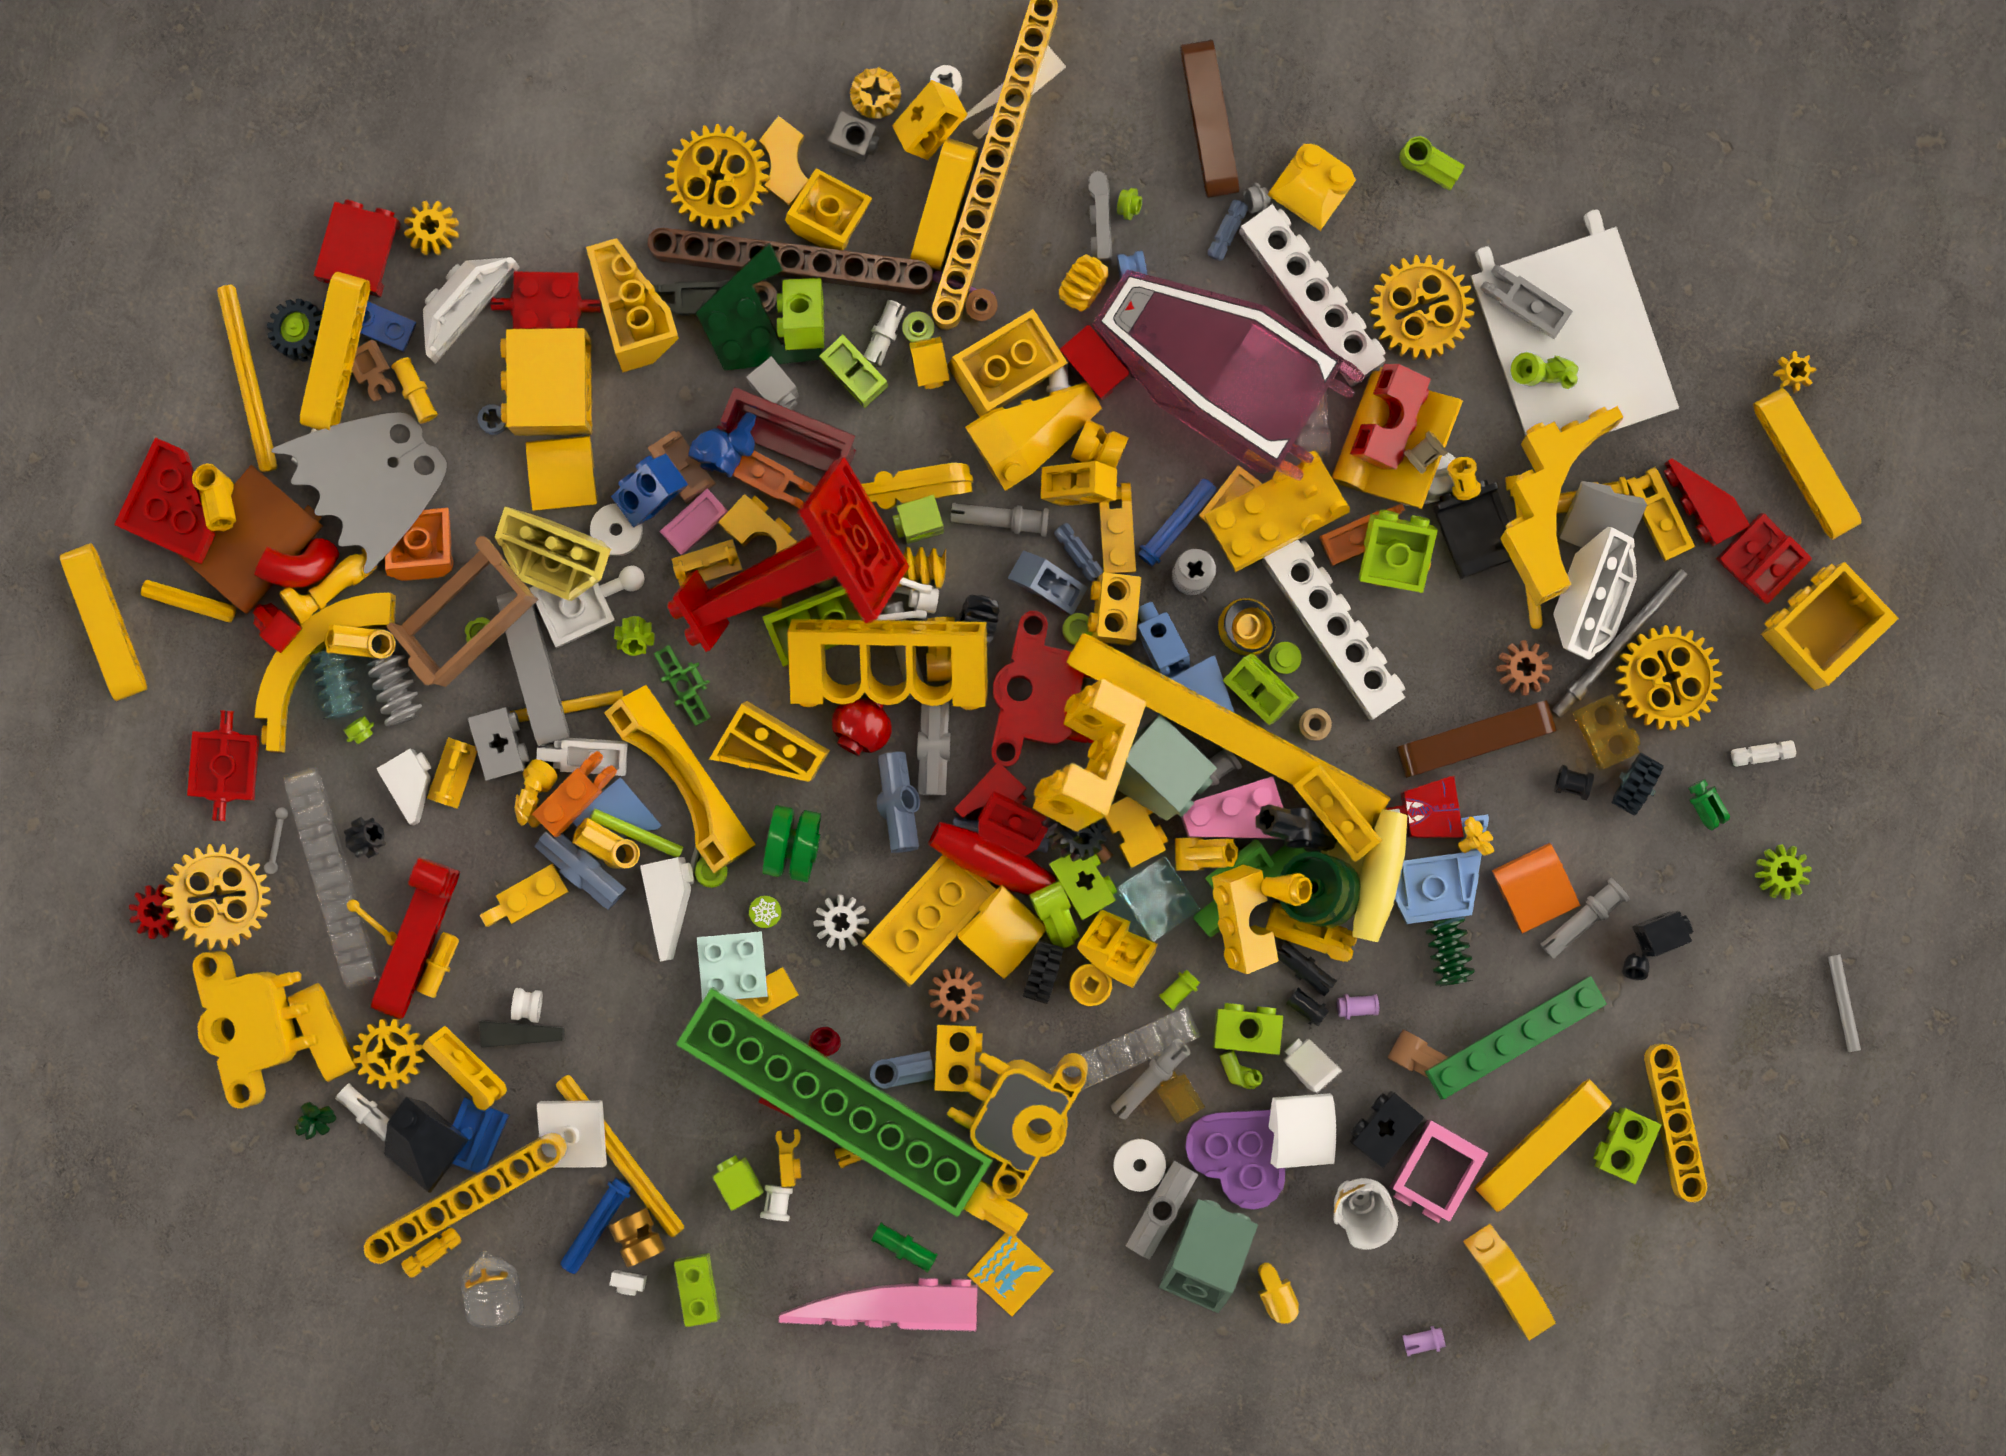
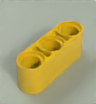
M316 983L288 996L289 1005L307 1003L310 1007L308 1013L296 1017V1020L304 1036L314 1034L318 1038V1043L309 1048L324 1079L329 1082L358 1068V1063H353V1059H355L354 1053L322 986Z

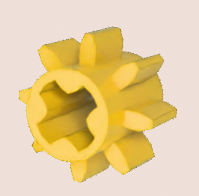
M1793 351L1790 353V361L1784 357L1778 360L1782 368L1774 372L1773 376H1780L1782 381L1780 388L1792 386L1793 392L1796 393L1800 390V383L1806 387L1812 384L1808 376L1817 370L1814 367H1810L1808 363L1809 355L1800 358L1797 352ZM1796 366L1799 368V371L1797 373L1798 376L1794 378L1790 374L1793 370L1792 368Z

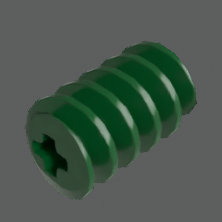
M1465 917L1428 922L1433 923V926L1425 931L1426 935L1436 936L1435 940L1428 943V947L1438 949L1437 953L1430 956V960L1441 963V965L1433 969V973L1443 975V978L1435 982V986H1447L1473 981L1468 980L1467 977L1475 972L1474 968L1464 966V964L1472 960V956L1462 954V951L1470 947V943L1459 940L1468 933L1465 929L1457 928L1459 924L1465 921Z

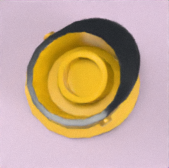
M1243 598L1231 602L1224 608L1219 617L1218 631L1223 643L1230 650L1240 655L1247 656L1251 653L1257 655L1270 647L1275 638L1276 624L1270 609L1258 600Z

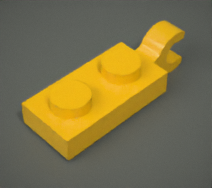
M550 864L496 895L500 905L484 912L480 917L486 927L497 923L505 917H508L511 924H514L569 893L554 864Z

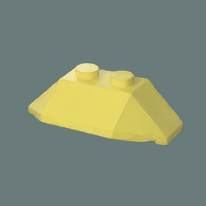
M504 507L495 534V539L498 545L502 547L506 560L521 581L568 601L574 600L601 580L611 548L601 540L552 520L509 507Z

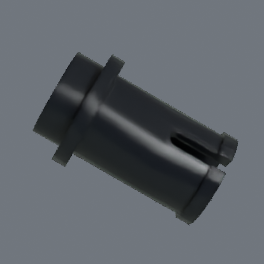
M1299 987L1286 1003L1310 1021L1309 1025L1313 1023L1317 1027L1329 1012L1324 1008L1326 1004L1320 1005L1301 991Z

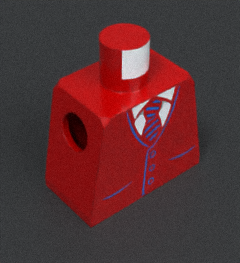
M1454 776L1401 793V806L1385 808V810L1408 815V838L1456 839L1464 837Z

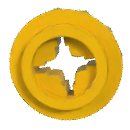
M880 67L865 69L858 76H855L850 88V98L854 108L861 115L871 119H880L889 116L896 110L901 100V88L892 72L883 70ZM876 81H878L880 91L886 94L879 95L875 105H873L871 94L866 93V91L873 89Z

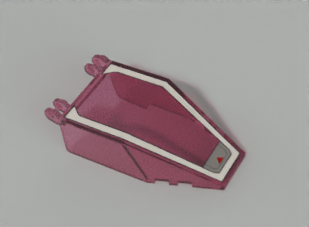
M1131 270L1125 271L1093 322V326L1116 355L1122 358L1131 370V374L1136 380L1141 382L1156 405L1261 474L1277 470L1296 480H1301L1304 475L1301 469L1285 461L1284 458L1290 452L1303 462L1311 464L1313 461V455L1293 443L1328 387L1349 399L1355 393L1348 385L1334 379L1337 372L1340 371L1353 381L1359 383L1365 377L1353 363L1345 360L1265 305Z

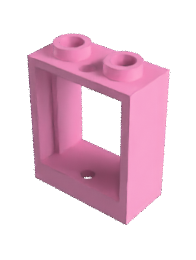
M1427 1119L1389 1187L1396 1191L1394 1198L1411 1207L1412 1203L1416 1202L1425 1207L1422 1214L1439 1223L1444 1218L1450 1222L1488 1153ZM1431 1137L1472 1159L1445 1209L1404 1186Z

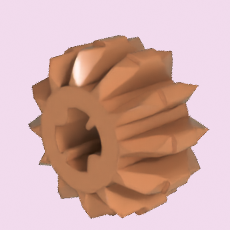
M1526 640L1520 642L1519 650L1512 643L1507 646L1510 655L1506 653L1499 655V659L1507 663L1506 665L1496 667L1497 672H1506L1507 674L1499 682L1505 684L1510 680L1512 682L1509 687L1510 693H1514L1519 685L1522 696L1528 695L1529 686L1537 693L1541 690L1538 681L1545 684L1549 682L1550 678L1542 673V671L1552 670L1551 664H1542V660L1548 658L1549 654L1544 652L1538 656L1536 654L1540 647L1538 643L1533 644L1529 651ZM1522 660H1525L1526 666H1531V671L1526 673L1527 677L1524 676L1523 671L1517 670V666L1522 663Z
M956 967L955 978L951 979L948 969H944L943 975L947 980L945 983L937 977H934L932 980L941 987L940 991L935 989L928 990L929 995L940 996L939 1000L930 1003L931 1008L943 1004L944 1008L939 1012L938 1016L943 1018L949 1009L952 1011L951 1022H956L957 1011H961L962 1018L965 1021L968 1020L969 1015L965 1010L967 1006L976 1013L979 1011V1007L971 1003V999L983 1000L984 997L982 994H972V990L982 986L980 981L970 986L967 983L973 977V972L969 971L964 980L960 979L961 967ZM953 985L957 989L963 988L966 995L961 996L964 1000L959 1004H956L955 1000L949 1001L946 993H951L948 988Z

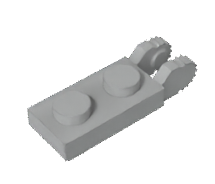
M1097 170V172L1091 173L1088 180L1090 182L1088 184L1090 195L1095 199V205H1090L1091 225L1096 224L1097 237H1091L1092 256H1097V259L1102 261L1103 265H1111L1112 236L1109 181L1106 179L1107 175Z
M1495 265L1491 270L1494 276L1512 285L1508 293H1504L1495 285L1486 281L1483 282L1480 289L1493 299L1500 301V305L1552 339H1555L1573 311L1523 277H1517L1499 265Z

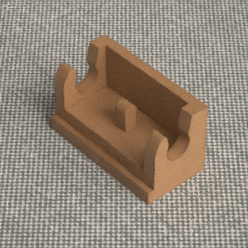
M672 431L648 447L654 458L666 453L686 480L688 485L679 493L686 504L696 499L707 488L709 490L716 485L708 472L700 467L701 463L689 457L690 446L679 431Z

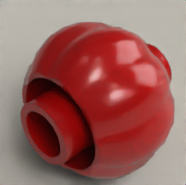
M868 696L866 699L859 698L853 703L839 704L832 715L831 721L833 733L839 738L837 744L857 756H860L862 751L873 753L882 749L892 734L891 720L883 709L884 705L876 703Z

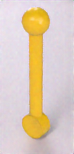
M351 899L347 902V909L349 911L359 914L385 937L386 942L390 946L394 945L397 938L396 933L388 932L359 907L357 900Z

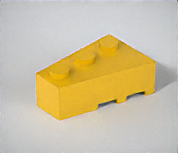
M746 701L740 705L709 760L722 761L810 782L816 776L830 750L749 701Z

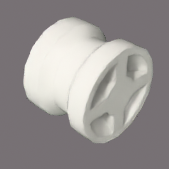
M943 65L937 67L932 72L930 81L933 80L954 89L959 97L962 91V78L956 68L950 65Z
M515 988L511 1006V1020L528 1018L530 1022L538 1023L542 1007V991L535 990L532 993H528L522 988Z

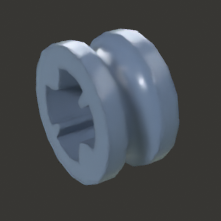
M488 404L479 411L478 423L486 433L498 435L507 428L506 423H502L501 419L499 425L495 423L496 427L490 428L489 423L484 419L487 414L491 416L490 412L496 411V415L501 418V407L495 404Z

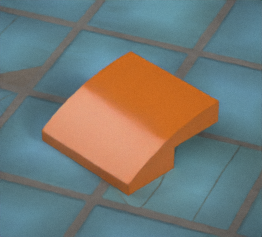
M1551 843L1492 870L1501 894L1507 901L1516 925L1522 934L1581 906Z

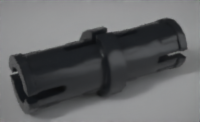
M1285 940L1281 948L1289 953L1290 956L1288 957L1278 949V960L1296 973L1295 977L1301 980L1303 978L1325 997L1330 990L1320 980L1324 981L1331 988H1333L1337 980L1314 964L1316 960L1311 956L1309 958L1305 957Z

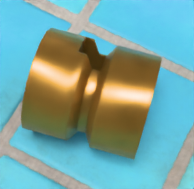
M647 1208L608 1226L615 1242L621 1243L623 1246L620 1253L627 1268L666 1250L659 1233L652 1232L651 1230L654 1222Z

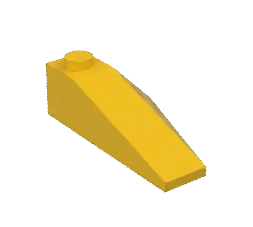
M617 238L586 247L614 351L622 372L655 363L679 339L669 306L657 294L653 285L645 278Z
M1085 382L1051 392L1048 397L1032 401L1031 398L1023 400L1021 405L1007 409L1003 407L993 409L965 428L991 474L1006 491L1033 474L1086 424L1088 419H1092L1102 407L1090 385Z

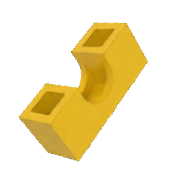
M744 494L718 522L743 547L754 537L760 535L771 537L776 542V553L797 542L789 535L792 529L781 518L778 517L774 521L765 513L769 508L755 495L750 499Z
M1243 864L1213 876L1212 881L1214 886L1213 898L1219 913L1218 926L1223 935L1225 946V961L1228 964V968L1249 974L1278 962L1273 931L1257 925L1249 926V916L1252 910L1257 905L1268 900L1261 890L1264 880L1262 870Z

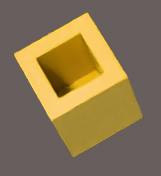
M941 337L909 343L918 386L924 385L925 389H934L943 386L944 381L950 380Z

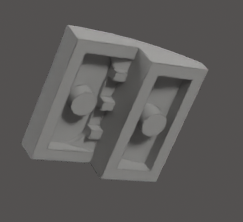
M1581 481L1558 536L1560 539L1582 548L1607 527H1612L1633 537L1647 504L1644 498L1614 493L1611 486Z

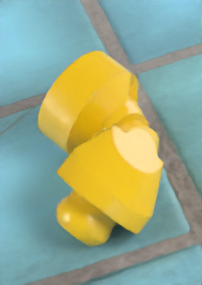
M538 759L532 760L524 769L525 788L521 789L520 796L516 795L514 807L517 822L521 826L528 822L533 828L541 824L532 815L538 808V793L548 792L558 778L557 773L548 763Z

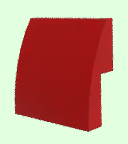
M1760 513L1750 523L1751 526L1745 528L1716 559L1765 604H1769L1812 558L1791 536H1786L1765 513Z

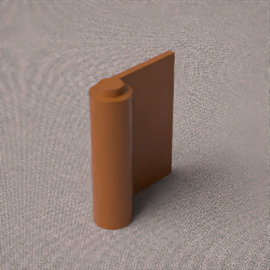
M250 465L233 485L234 489L231 498L236 516L233 528L226 531H214L215 537L202 564L179 555L245 614L252 610L273 585L254 576L258 562L267 546L284 554L298 556L323 527L319 522L323 517L315 515V510L311 506L307 505L303 509L253 465Z

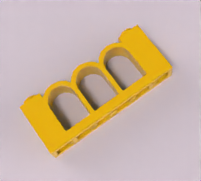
M791 619L787 632L791 704L814 707L818 704H823L826 698L832 703L843 705L855 702L865 692L871 700L883 705L898 704L911 693L914 699L930 706L943 705L953 699V706L966 710H975L986 706L988 695L986 622L875 620L865 625L863 620ZM825 645H860L861 679L851 685H842L833 681L826 670ZM870 645L905 646L906 680L899 685L888 686L875 679L871 670ZM916 646H951L952 679L944 686L934 687L921 681L916 670Z

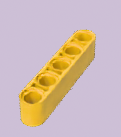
M335 272L330 280L301 407V425L318 430L324 428L330 430L331 426L340 424L370 293V282L366 279Z
M1780 388L1753 403L1756 416L1827 536L1834 540L1860 525L1862 521L1858 510L1789 393L1784 388Z
M92 543L60 554L61 565L111 696L117 702L147 690L144 674L95 547Z
M1653 1044L1646 1050L1644 1061L1657 1121L1661 1124L1660 1135L1672 1189L1678 1198L1688 1202H1697L1706 1195L1707 1182L1680 1058L1673 1046ZM1664 1049L1668 1053L1669 1061L1664 1067L1660 1068L1656 1065L1654 1057L1659 1050ZM1668 1081H1671L1676 1088L1675 1095L1671 1099H1665L1661 1093L1662 1086ZM1678 1113L1683 1119V1124L1679 1130L1672 1131L1668 1121L1673 1114ZM1685 1145L1690 1151V1156L1686 1162L1679 1163L1676 1160L1675 1153L1679 1147ZM1688 1178H1693L1697 1183L1696 1191L1691 1195H1686L1682 1189L1684 1181Z
M1587 1079L1489 1171L1474 1189L1496 1212H1500L1611 1106L1612 1102L1590 1079Z

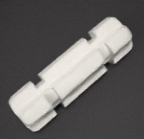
M1791 740L1779 742L1778 745L1771 743L1751 746L1747 750L1744 747L1731 751L1734 766L1748 765L1749 762L1756 764L1776 761L1780 757L1781 759H1789L1796 756L1795 744Z

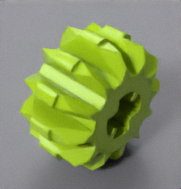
M1783 844L1776 846L1775 853L1771 849H1766L1764 854L1767 860L1758 859L1756 862L1758 866L1764 868V871L1755 873L1756 878H1765V881L1760 884L1759 888L1766 890L1771 887L1769 896L1772 898H1776L1781 893L1783 900L1790 899L1791 891L1795 895L1802 894L1799 884L1809 885L1810 883L1808 878L1803 877V873L1811 872L1812 868L1811 866L1802 867L1801 865L1807 859V856L1801 854L1795 858L1797 848L1794 846H1790L1787 852ZM1782 867L1788 868L1789 875L1784 877L1778 876L1777 869Z

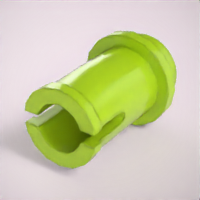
M1187 969L1183 973L1179 972V977L1159 995L1173 1011L1193 990L1195 992L1198 991L1196 987L1200 982Z

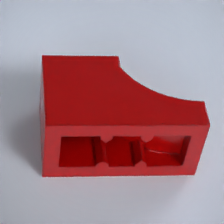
M997 762L956 806L954 811L961 818H966L972 812L984 808L993 791L1022 804L1027 799L1023 795L1027 788Z

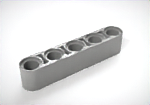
M515 591L496 596L500 612L518 596ZM533 604L505 633L537 745L540 746L570 737V732L535 605Z

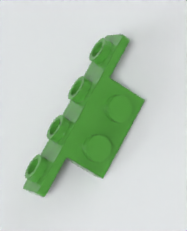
M1255 839L1238 852V859L1235 861L1234 867L1217 868L1205 879L1210 887L1214 889L1213 876L1243 864L1262 870L1263 878L1278 877L1283 867L1294 856L1307 851L1304 848H1290L1284 845L1273 855L1269 856L1263 845ZM1213 900L1193 917L1208 937H1213L1220 931L1218 926V908L1215 900Z

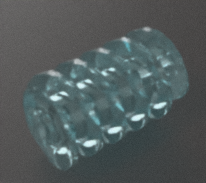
M323 651L310 656L311 661L321 662L313 667L312 670L315 674L323 675L315 681L316 686L326 687L318 693L319 699L328 700V702L321 705V711L331 713L323 720L349 716L363 709V705L352 703L354 699L360 696V693L352 692L349 689L356 685L358 681L347 679V675L354 672L355 667L344 665L345 662L353 658L352 655Z

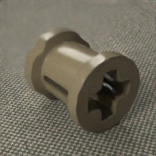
M1430 431L1425 434L1426 438L1412 450L1408 449L1404 452L1409 461L1421 474L1440 455L1445 456L1448 454L1441 442Z

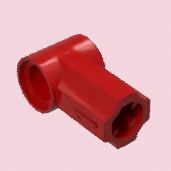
M273 603L259 604L253 611V624L260 630L259 636L280 653L287 648L303 629Z

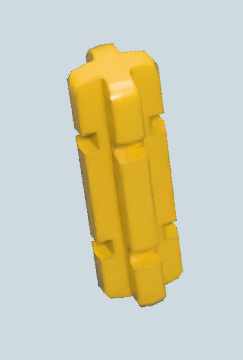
M448 1228L441 1233L442 1237L440 1239L438 1237L434 1238L415 1252L417 1256L413 1257L411 1255L402 1262V1268L410 1278H414L421 1273L423 1266L427 1268L447 1254L448 1248L452 1250L461 1243V1237L454 1228Z

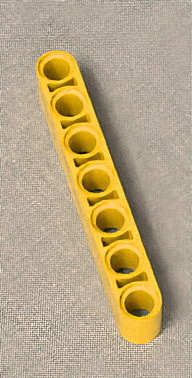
M556 1133L545 1134L383 1226L366 1240L364 1244L365 1256L373 1263H384L554 1167L566 1153L567 1145L565 1140ZM545 1143L553 1145L556 1149V1157L546 1156L542 1151V1145ZM517 1159L525 1161L528 1165V1173L518 1172L515 1169L514 1161ZM488 1175L498 1178L500 1182L499 1189L489 1187L486 1181ZM460 1191L470 1194L472 1198L471 1205H465L460 1201L458 1197ZM432 1207H437L443 1211V1221H438L432 1217ZM403 1224H412L416 1229V1236L407 1235L404 1232ZM376 1239H382L388 1244V1252L378 1250L375 1244Z

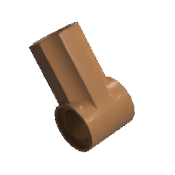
M1403 1029L1387 1058L1411 1072L1414 1070L1427 1077L1425 1071L1445 1060L1448 1056L1427 1046V1042Z

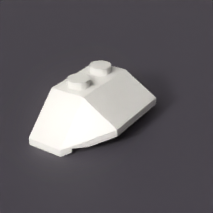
M509 257L468 260L461 266L457 264L447 274L446 279L448 281L440 290L434 289L428 295L424 302L426 306L423 308L426 355L435 364L491 301V297H494L514 275V271L520 268L514 259Z
M1607 527L1575 553L1568 572L1571 585L1565 593L1560 595L1553 613L1564 649L1590 660L1595 656V653L1605 648L1615 639L1637 579L1636 559L1633 552L1635 547L1634 538L1612 527Z

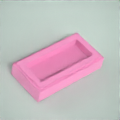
M707 488L659 532L680 555H684L718 524L728 510Z

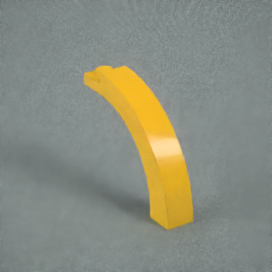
M371 593L359 595L327 606L300 624L303 629L282 653L276 651L260 684L254 717L260 720H267V725H263L261 734L262 744L266 745V751L285 753L287 713L292 692L309 662L326 648L325 637L329 625L368 629L387 628L386 626L390 622L395 623L396 596L394 594Z

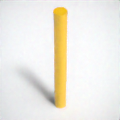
M623 690L565 700L561 701L566 714L613 705L620 698L624 697ZM526 708L510 711V713L516 712L519 722L530 721Z

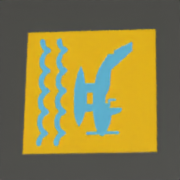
M1005 1232L970 1270L967 1276L1013 1317L1054 1271L1016 1235L1013 1238Z

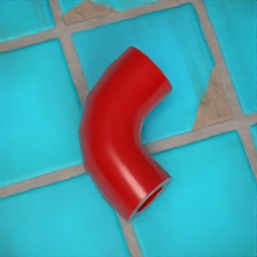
M322 538L313 539L305 552L298 556L284 554L267 546L258 562L254 576L285 588H303L320 582L332 570L339 558V551L333 543Z

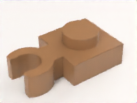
M370 340L359 346L356 350L352 368L358 383L363 384L368 381V394L373 401L382 399L378 392L380 385L385 387L387 393H394L396 391L394 383L383 375V372L390 369L376 341Z

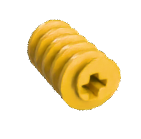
M907 546L903 556L908 562L909 568L903 578H908L915 582L921 579L922 584L930 585L931 580L934 579L936 588L941 589L946 574V548L942 557L938 556L936 548H932L929 557H926L923 547H919L916 556H913L911 548Z

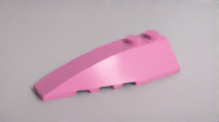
M919 1278L918 1283L884 1285L847 1291L814 1300L782 1312L779 1315V1323L821 1325L825 1324V1321H832L833 1325L852 1326L858 1325V1322H865L864 1325L876 1328L891 1326V1323H897L899 1329L976 1331L977 1285H971V1279H951V1284H938L937 1278Z

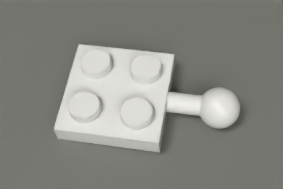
M627 566L621 570L618 578L603 585L596 583L572 601L563 599L535 586L529 589L539 599L536 605L555 647L559 648L616 622L605 597L623 589L637 591L643 586L645 577L640 568Z

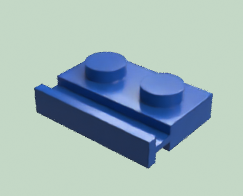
M464 1097L453 1126L467 1137L469 1141L452 1164L475 1173L487 1168L509 1114L492 1107L480 1110L474 1105L473 1099Z

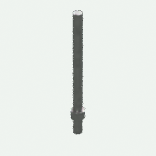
M1678 568L1579 680L1571 682L1565 689L1567 693L1551 710L1556 717L1561 719L1576 701L1581 702L1589 693L1587 689L1687 579L1688 574L1684 570Z

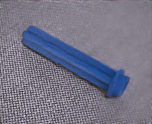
M1205 478L1202 479L1145 546L1141 545L1139 547L1141 551L1138 553V556L1151 567L1155 563L1159 564L1161 562L1159 558L1216 493L1217 488L1213 483Z
M615 1177L613 1182L609 1181L607 1183L609 1186L608 1190L560 1263L566 1271L572 1274L577 1273L625 1197L629 1198L631 1196L629 1191L632 1187L621 1179Z

